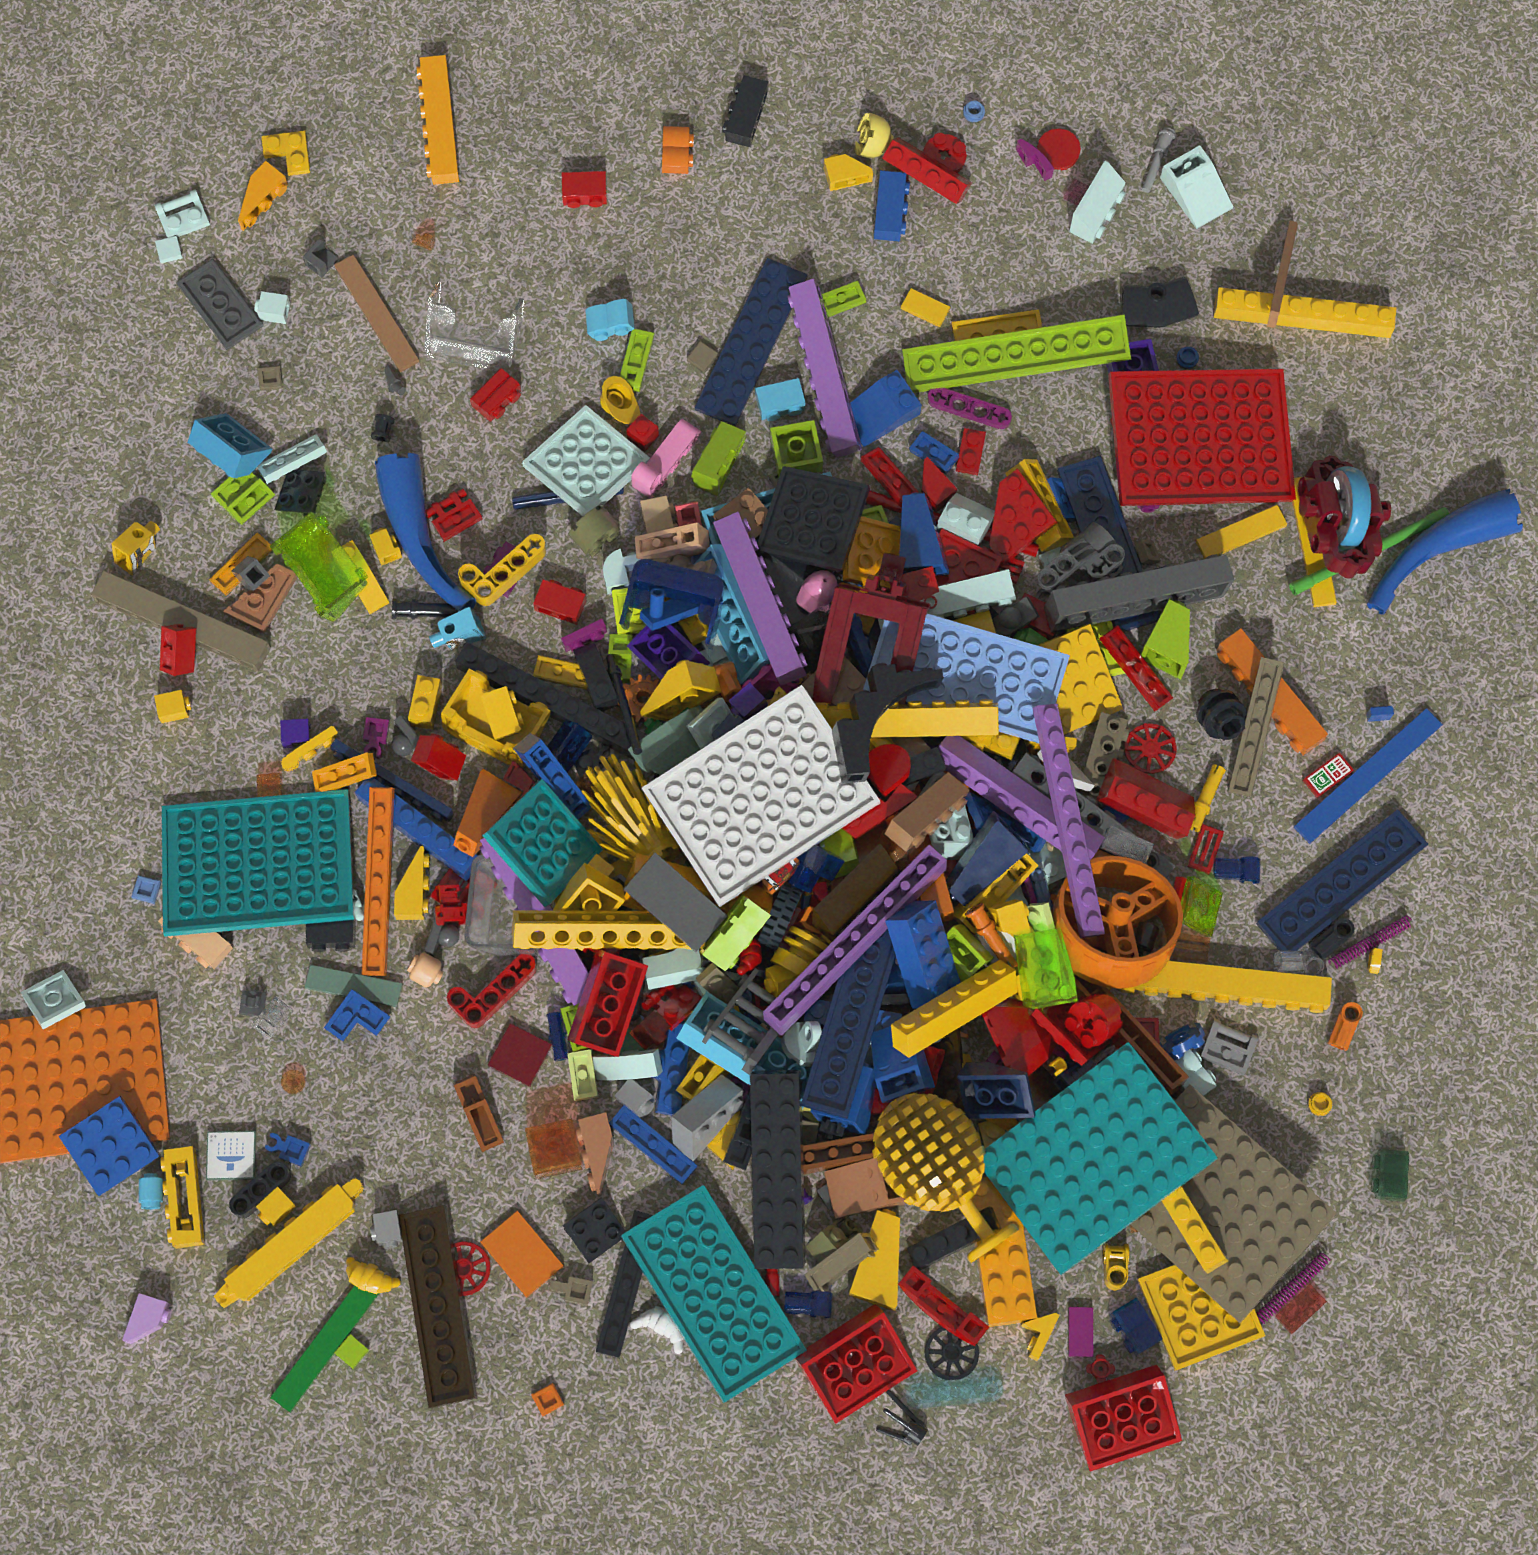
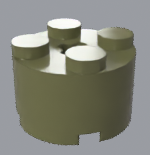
M601 504L599 505V510L596 508L590 510L576 523L578 528L575 531L571 528L568 533L578 547L586 555H590L593 558L602 551V544L606 541L612 543L620 535L618 533L620 524Z

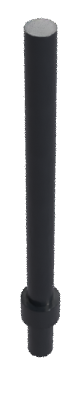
M609 654L606 656L607 672L614 685L633 753L639 755L642 753V747L621 680V668L617 665L615 656Z

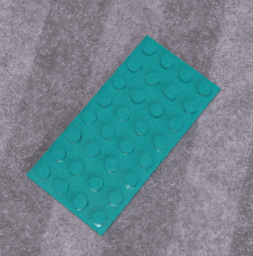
M704 1185L621 1235L723 1403L807 1351Z

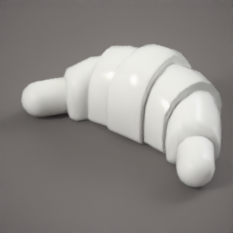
M655 1306V1308L641 1313L639 1317L630 1321L632 1329L648 1326L654 1329L656 1333L669 1338L670 1342L673 1343L675 1353L680 1354L683 1352L684 1338L665 1308Z

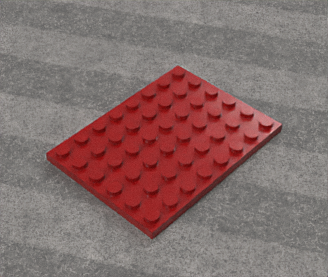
M1284 369L1116 371L1108 374L1120 506L1292 502L1296 500Z

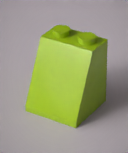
M1169 599L1141 655L1146 663L1180 680L1189 663L1190 609L1186 608L1184 603Z

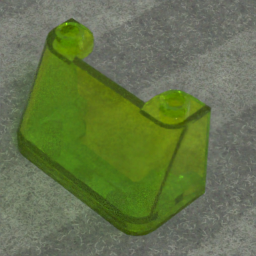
M310 512L272 543L270 548L275 555L282 554L281 556L285 560L286 566L291 567L312 596V602L317 605L314 609L319 616L335 622L366 587L368 575L361 567L357 568L328 528L330 525L328 520L322 514L318 516Z

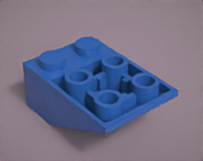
M891 1026L873 1032L871 1047L874 1077L882 1103L892 1102L907 1094H918L935 1088L924 1049L908 1058L893 1047Z

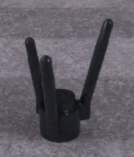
M887 1390L886 1393L911 1420L907 1423L895 1413L884 1408L883 1412L905 1427L903 1434L906 1436L881 1427H877L876 1431L901 1440L909 1446L912 1442L918 1446L928 1429L923 1426L924 1422L918 1419L891 1390Z

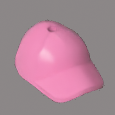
M826 570L813 572L804 580L796 602L809 613L817 614L832 602L835 587L838 586L835 576Z

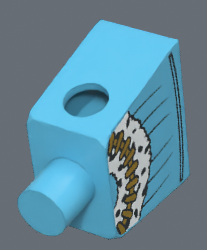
M470 607L440 620L437 623L440 631L429 635L434 648L446 644L451 650L463 647L466 642L472 644L486 639L480 618Z

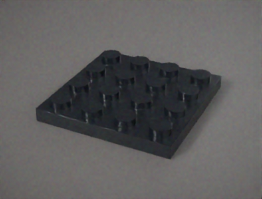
M783 466L757 543L759 550L756 552L843 572L870 486L868 484Z

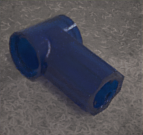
M1253 856L1241 857L1240 859L1215 858L1214 879L1239 880L1240 883H1244V881H1250L1253 884L1260 883V858Z
M786 1291L784 1313L804 1314L816 1318V1316L831 1318L833 1293L825 1291H812L811 1293Z

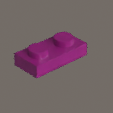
M600 619L562 637L561 643L565 652L570 650L573 652L575 649L584 647L583 644L591 640L592 642L601 640L604 634L607 633L606 625L603 619Z

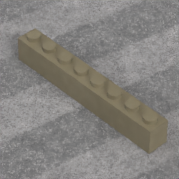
M106 571L102 572L91 593L96 602L160 630L161 626L184 624L183 628L195 627V645L259 672L271 649L264 636L259 634L253 636L246 633L247 630L239 625H234L233 627L226 624V621L218 616L213 618L207 616L200 608L193 607L191 609L186 607L185 603L176 598L170 600L158 590L153 589L150 591L145 589L143 584L132 580V582L124 580V577L117 572L112 571L111 574Z

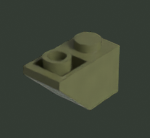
M849 1216L843 1217L823 1229L806 1246V1249L820 1263L858 1233L862 1232Z

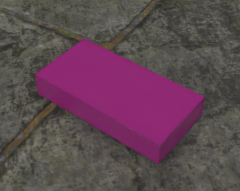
M1091 1307L1068 1308V1357H1093V1308Z

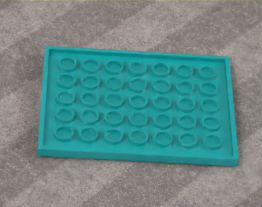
M348 789L162 806L164 937L354 920Z
M1129 1042L1035 1111V1118H1025L986 1147V1154L984 1155L985 1174L1061 1276L1218 1159Z

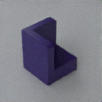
M309 719L280 720L281 744L283 748H293V743L309 741V729H311Z

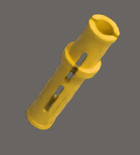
M1216 764L1211 766L1198 800L1194 802L1196 816L1190 829L1192 831L1194 827L1195 832L1200 831L1205 816L1211 811L1210 805L1226 772L1222 766H1218V769H1216Z

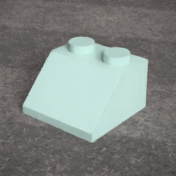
M956 493L948 501L938 520V532L940 533L941 529H944L980 546L994 519L995 511Z

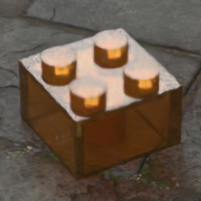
M572 1118L525 1128L536 1180L583 1170Z

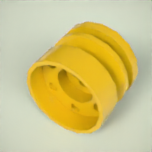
M791 926L788 932L796 937V939L785 936L783 940L790 946V949L786 950L778 947L770 961L775 965L779 964L799 976L828 946L815 934L805 929Z

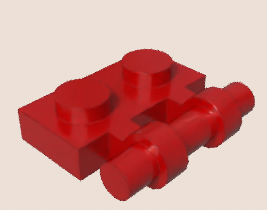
M463 488L457 492L452 491L448 494V497L440 502H433L430 504L431 507L425 510L428 519L434 515L438 516V518L431 522L443 542L483 520L482 515L471 499L462 503L461 499L467 496ZM454 504L455 508L451 509L446 513L443 511L447 507Z
M675 985L660 987L655 992H650L641 1005L647 1011L651 1007L656 1009L653 1018L672 1031L695 1009L702 999L700 995L686 985H683L679 990L674 987ZM664 995L670 997L666 1002L661 1000Z

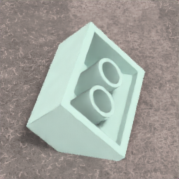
M1104 161L1073 213L1069 231L1092 244L1096 238L1100 239L1106 229L1104 227L1106 220L1109 222L1112 220L1116 212L1114 209L1116 203L1121 204L1126 195V192H1124L1125 181L1108 162Z

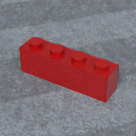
M900 137L892 139L882 157L888 163L955 204L963 200L973 183Z

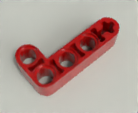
M520 954L475 998L462 987H453L447 993V1002L450 1008L468 1026L480 1028L535 975L537 970L535 959L530 954ZM523 962L525 964L529 963L530 969H522L521 964ZM507 978H512L515 980V984L507 988L502 985L503 981ZM456 995L465 997L464 1001L458 1005L452 1003V999ZM489 995L498 996V1000L494 1004L485 1002ZM473 1011L481 1013V1017L476 1021L469 1019V1015Z

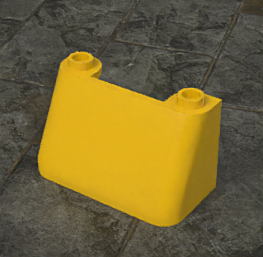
M468 669L441 712L442 728L451 736L510 766L512 761H514L523 769L525 763L513 748L529 733L538 738L540 737L550 716V710L541 702L530 703L527 706L517 701L513 705L516 713L521 712L525 724L521 726L523 732L495 740L480 695L496 689L490 687L486 674L478 670Z

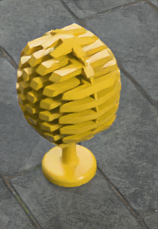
M913 1093L901 1096L892 1101L883 1110L878 1119L879 1122L874 1130L873 1142H875V1148L872 1150L873 1158L877 1159L878 1168L883 1174L886 1183L890 1185L898 1196L904 1198V1202L908 1205H915L926 1211L944 1212L956 1208L961 1210L981 1239V1244L967 1254V1259L970 1263H973L1019 1230L1015 1224H1009L999 1232H994L971 1200L979 1189L982 1175L985 1172L984 1155L986 1152L985 1147L981 1146L979 1133L976 1132L972 1121L964 1115L965 1113L947 1099L938 1098L937 1095Z

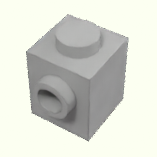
M628 1079L615 1094L616 1099L622 1105H625L641 1119L652 1111L656 1102L648 1091L632 1079Z
M397 1210L373 1214L374 1226H370L371 1237L373 1241L376 1240L377 1244L383 1246L384 1249L398 1247V1243L402 1242L399 1213Z

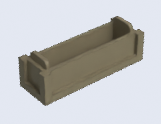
M858 1233L804 1275L814 1291L821 1289L822 1292H828V1287L864 1259L875 1257L874 1252L879 1250L869 1233Z

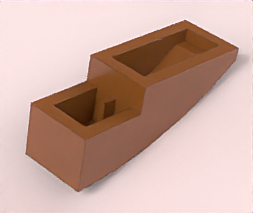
M473 1074L453 1083L481 1151L484 1152L504 1143L476 1075Z

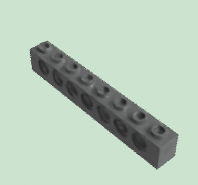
M1025 753L1010 772L1051 799L1045 767L1040 764L1041 760L1037 756ZM1032 772L1040 776V783L1032 781ZM1075 788L1082 822L1105 837L1099 847L1100 850L1112 856L1127 857L1143 862L1144 857H1148L1152 862L1151 867L1167 879L1175 868L1169 856L1162 852L1159 854L1153 849V845L1143 838L1139 839L1134 835L1135 832L1132 828L1118 823L1115 820L1116 817L1107 810L1102 811L1097 807L1095 800L1088 796L1084 797L1078 792L1079 789ZM1088 815H1092L1095 817V826H1092L1087 822ZM1106 829H1111L1114 832V840L1107 838ZM1125 843L1132 845V854H1128L1125 851Z

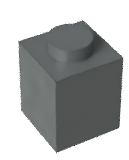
M249 556L231 570L246 589L252 591L270 577L258 560Z

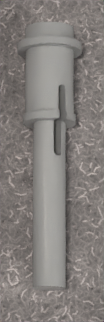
M1164 127L1159 132L1160 138L1154 149L1155 156L1142 187V191L1146 193L1150 192L1163 157L1167 156L1170 145L1176 138L1175 131L1171 128Z

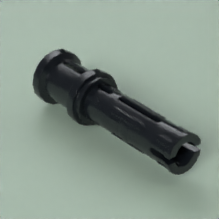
M393 598L392 619L397 617H411L412 620L418 619V617L446 618L459 612L447 603H421L416 599H412V601H397V599Z

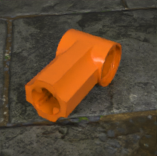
M732 661L711 666L715 668L722 691V698L728 703L742 689L737 680L736 669Z
M1349 1002L1339 1010L1338 1018L1328 1044L1340 1050H1348L1358 1022L1363 1015L1359 1004ZM1345 1009H1352L1356 1014V1018L1354 1020L1348 1019L1345 1016Z

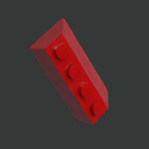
M1112 759L1096 801L1175 839L1187 837L1196 816L1194 797L1120 760Z

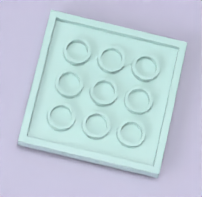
M585 405L523 460L522 464L525 469L581 516H584L593 508L599 510V505L607 503L632 480L631 477L636 467L641 462L647 463L650 457Z

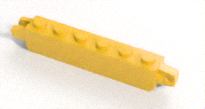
M355 1178L342 1187L338 1184L334 1187L333 1185L327 1187L321 1193L322 1197L318 1201L308 1203L302 1209L303 1213L299 1217L290 1218L283 1225L284 1229L281 1232L271 1234L264 1241L265 1245L262 1248L252 1250L245 1257L246 1261L243 1264L233 1266L226 1273L227 1277L224 1279L226 1283L214 1295L216 1301L225 1308L238 1299L250 1301L355 1212L353 1201L360 1196V1193L362 1194L364 1189L361 1180L359 1181Z

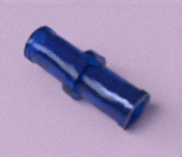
M561 1012L546 1014L550 1030L548 1038L552 1042L554 1061L568 1059L565 1040L567 1032H564Z

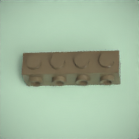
M1101 712L1083 771L1095 786L1090 792L1079 789L1078 792L1084 797L1088 796L1096 801L1112 759L1115 758L1121 761L1124 749L1120 748L1121 742L1127 741L1130 728L1126 727L1127 719ZM1096 801L1097 807L1102 810L1104 804Z

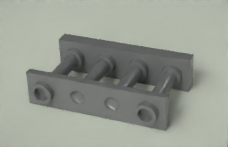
M756 968L750 975L745 973L738 983L740 989L716 1021L711 1019L703 1030L707 1034L702 1040L706 1044L714 1035L743 1055L746 1063L741 1070L748 1075L751 1074L779 1035L764 1021L763 1011L742 997L748 989L768 1004H771L776 999L774 995L753 981L759 972ZM735 1004L767 1025L766 1028L769 1030L767 1034L763 1031L760 1033L730 1012ZM725 1019L755 1040V1044L758 1045L756 1049L748 1048L722 1030L719 1026Z

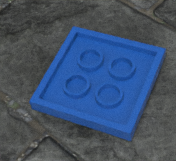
M122 1096L114 1099L59 1136L98 1197L161 1156Z

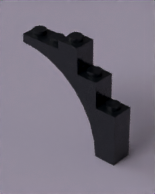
M878 663L871 667L867 675L870 692L863 690L855 693L849 703L852 719L844 718L836 721L832 730L842 784L866 781L870 773V738L879 718L892 705L903 698L920 691L938 688L944 678L942 669L925 668L921 671L911 672V670H902L896 673L895 664Z

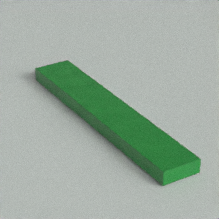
M354 1285L270 1398L291 1413L334 1356L335 1351L345 1341L380 1293L374 1294L363 1291Z

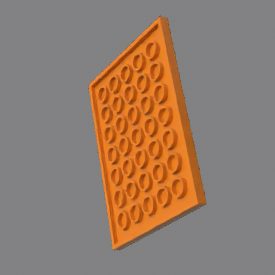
M157 999L81 1009L45 1029H42L35 1016L0 1020V1163L70 1154L59 1136L119 1096H122L152 1142L171 1140Z

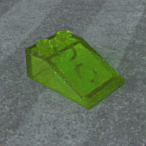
M1061 928L1014 935L1023 1006L1030 1009H1038L1078 1001L1075 977Z

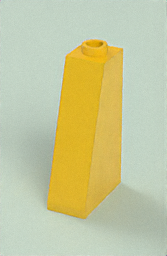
M883 1209L882 1211L877 1210L869 1233L879 1250L874 1252L875 1257H867L859 1263L849 1296L895 1311L898 1300L900 1218L896 1217V1212Z

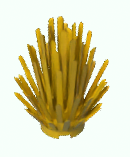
M611 754V757L608 756L607 760L604 756H600L599 759L606 770L602 772L598 766H595L594 770L588 766L586 774L594 785L590 787L595 792V797L611 817L605 813L586 791L582 790V793L594 810L609 824L606 827L610 831L594 819L588 820L606 835L595 832L592 829L587 831L610 844H600V846L607 849L604 852L633 864L636 853L650 857L653 853H656L664 861H673L680 854L679 850L682 849L665 823H663L646 794L644 793L643 795L626 762L621 761L620 765L614 754ZM635 761V775L642 788L647 785V781L644 779L639 765Z

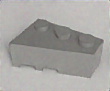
M720 1075L671 1116L673 1146L694 1161L733 1115L741 1109L743 1105V1090L725 1076Z

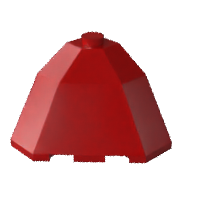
M1007 998L982 1013V1016L1005 1067L1027 1072L1029 1076L1050 1058L1057 1043L1053 1040L1052 1035L1045 1028L1039 1026L1031 1015L1036 1009L1024 1000Z

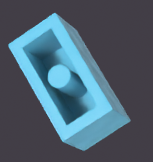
M799 378L755 388V397L761 420L775 421L782 415L796 416L805 410V399Z

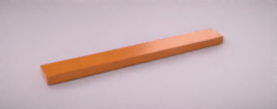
M392 787L369 788L361 974L364 976H387L395 790Z

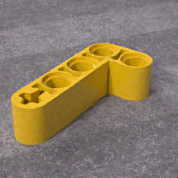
M539 534L529 535L485 575L473 564L462 565L458 571L460 585L480 605L489 606L493 604L545 557L546 547L543 537ZM517 559H521L524 561V563L520 566H516L513 564V562ZM467 574L475 575L472 580L464 579ZM501 574L508 576L504 581L496 579ZM484 589L491 591L487 596H481L479 593Z

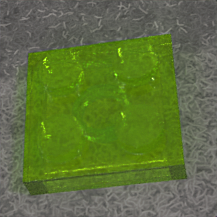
M1187 876L1181 900L1183 911L1182 924L1203 936L1212 937L1223 893L1196 876Z

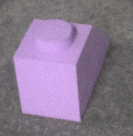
M139 1293L122 1341L132 1344L161 1329L163 1324L168 1323L171 1317L172 1309H169L170 1304Z

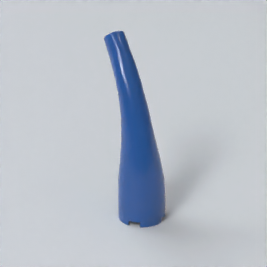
M397 453L377 458L378 461H375V469L380 496L396 537L410 562L425 582L453 608L461 611L470 607L473 610L476 605V599L449 578L433 550L425 513L420 456L414 453H407L408 458L403 456L397 457Z
M1510 489L1488 494L1456 509L1430 526L1415 538L1390 565L1373 591L1367 607L1369 609L1374 608L1379 611V614L1384 615L1395 598L1394 591L1414 569L1434 556L1520 533L1523 529V524H1517L1518 514H1521L1515 494H1509Z

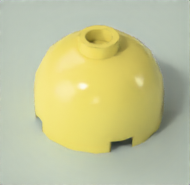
M872 113L864 114L857 129L860 132V144L855 141V153L865 158H876L887 150L894 136L891 134L889 123L883 117Z

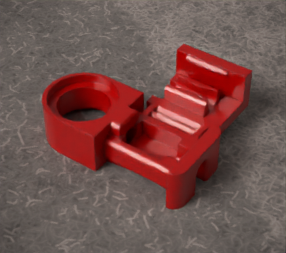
M459 885L435 886V890H439V903H442L435 906L436 924L438 926L444 925V922L459 921V925H470L479 923L482 920L483 909L479 904H458L460 902V899H457V891H460ZM469 907L474 908L476 911L474 920L468 919L466 915Z

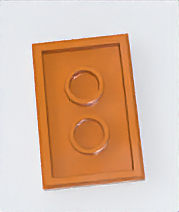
M518 1211L480 1241L526 1298L564 1267Z

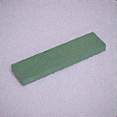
M310 965L305 983V989L346 997L351 989H353L372 1003L398 1007L403 984L314 965Z

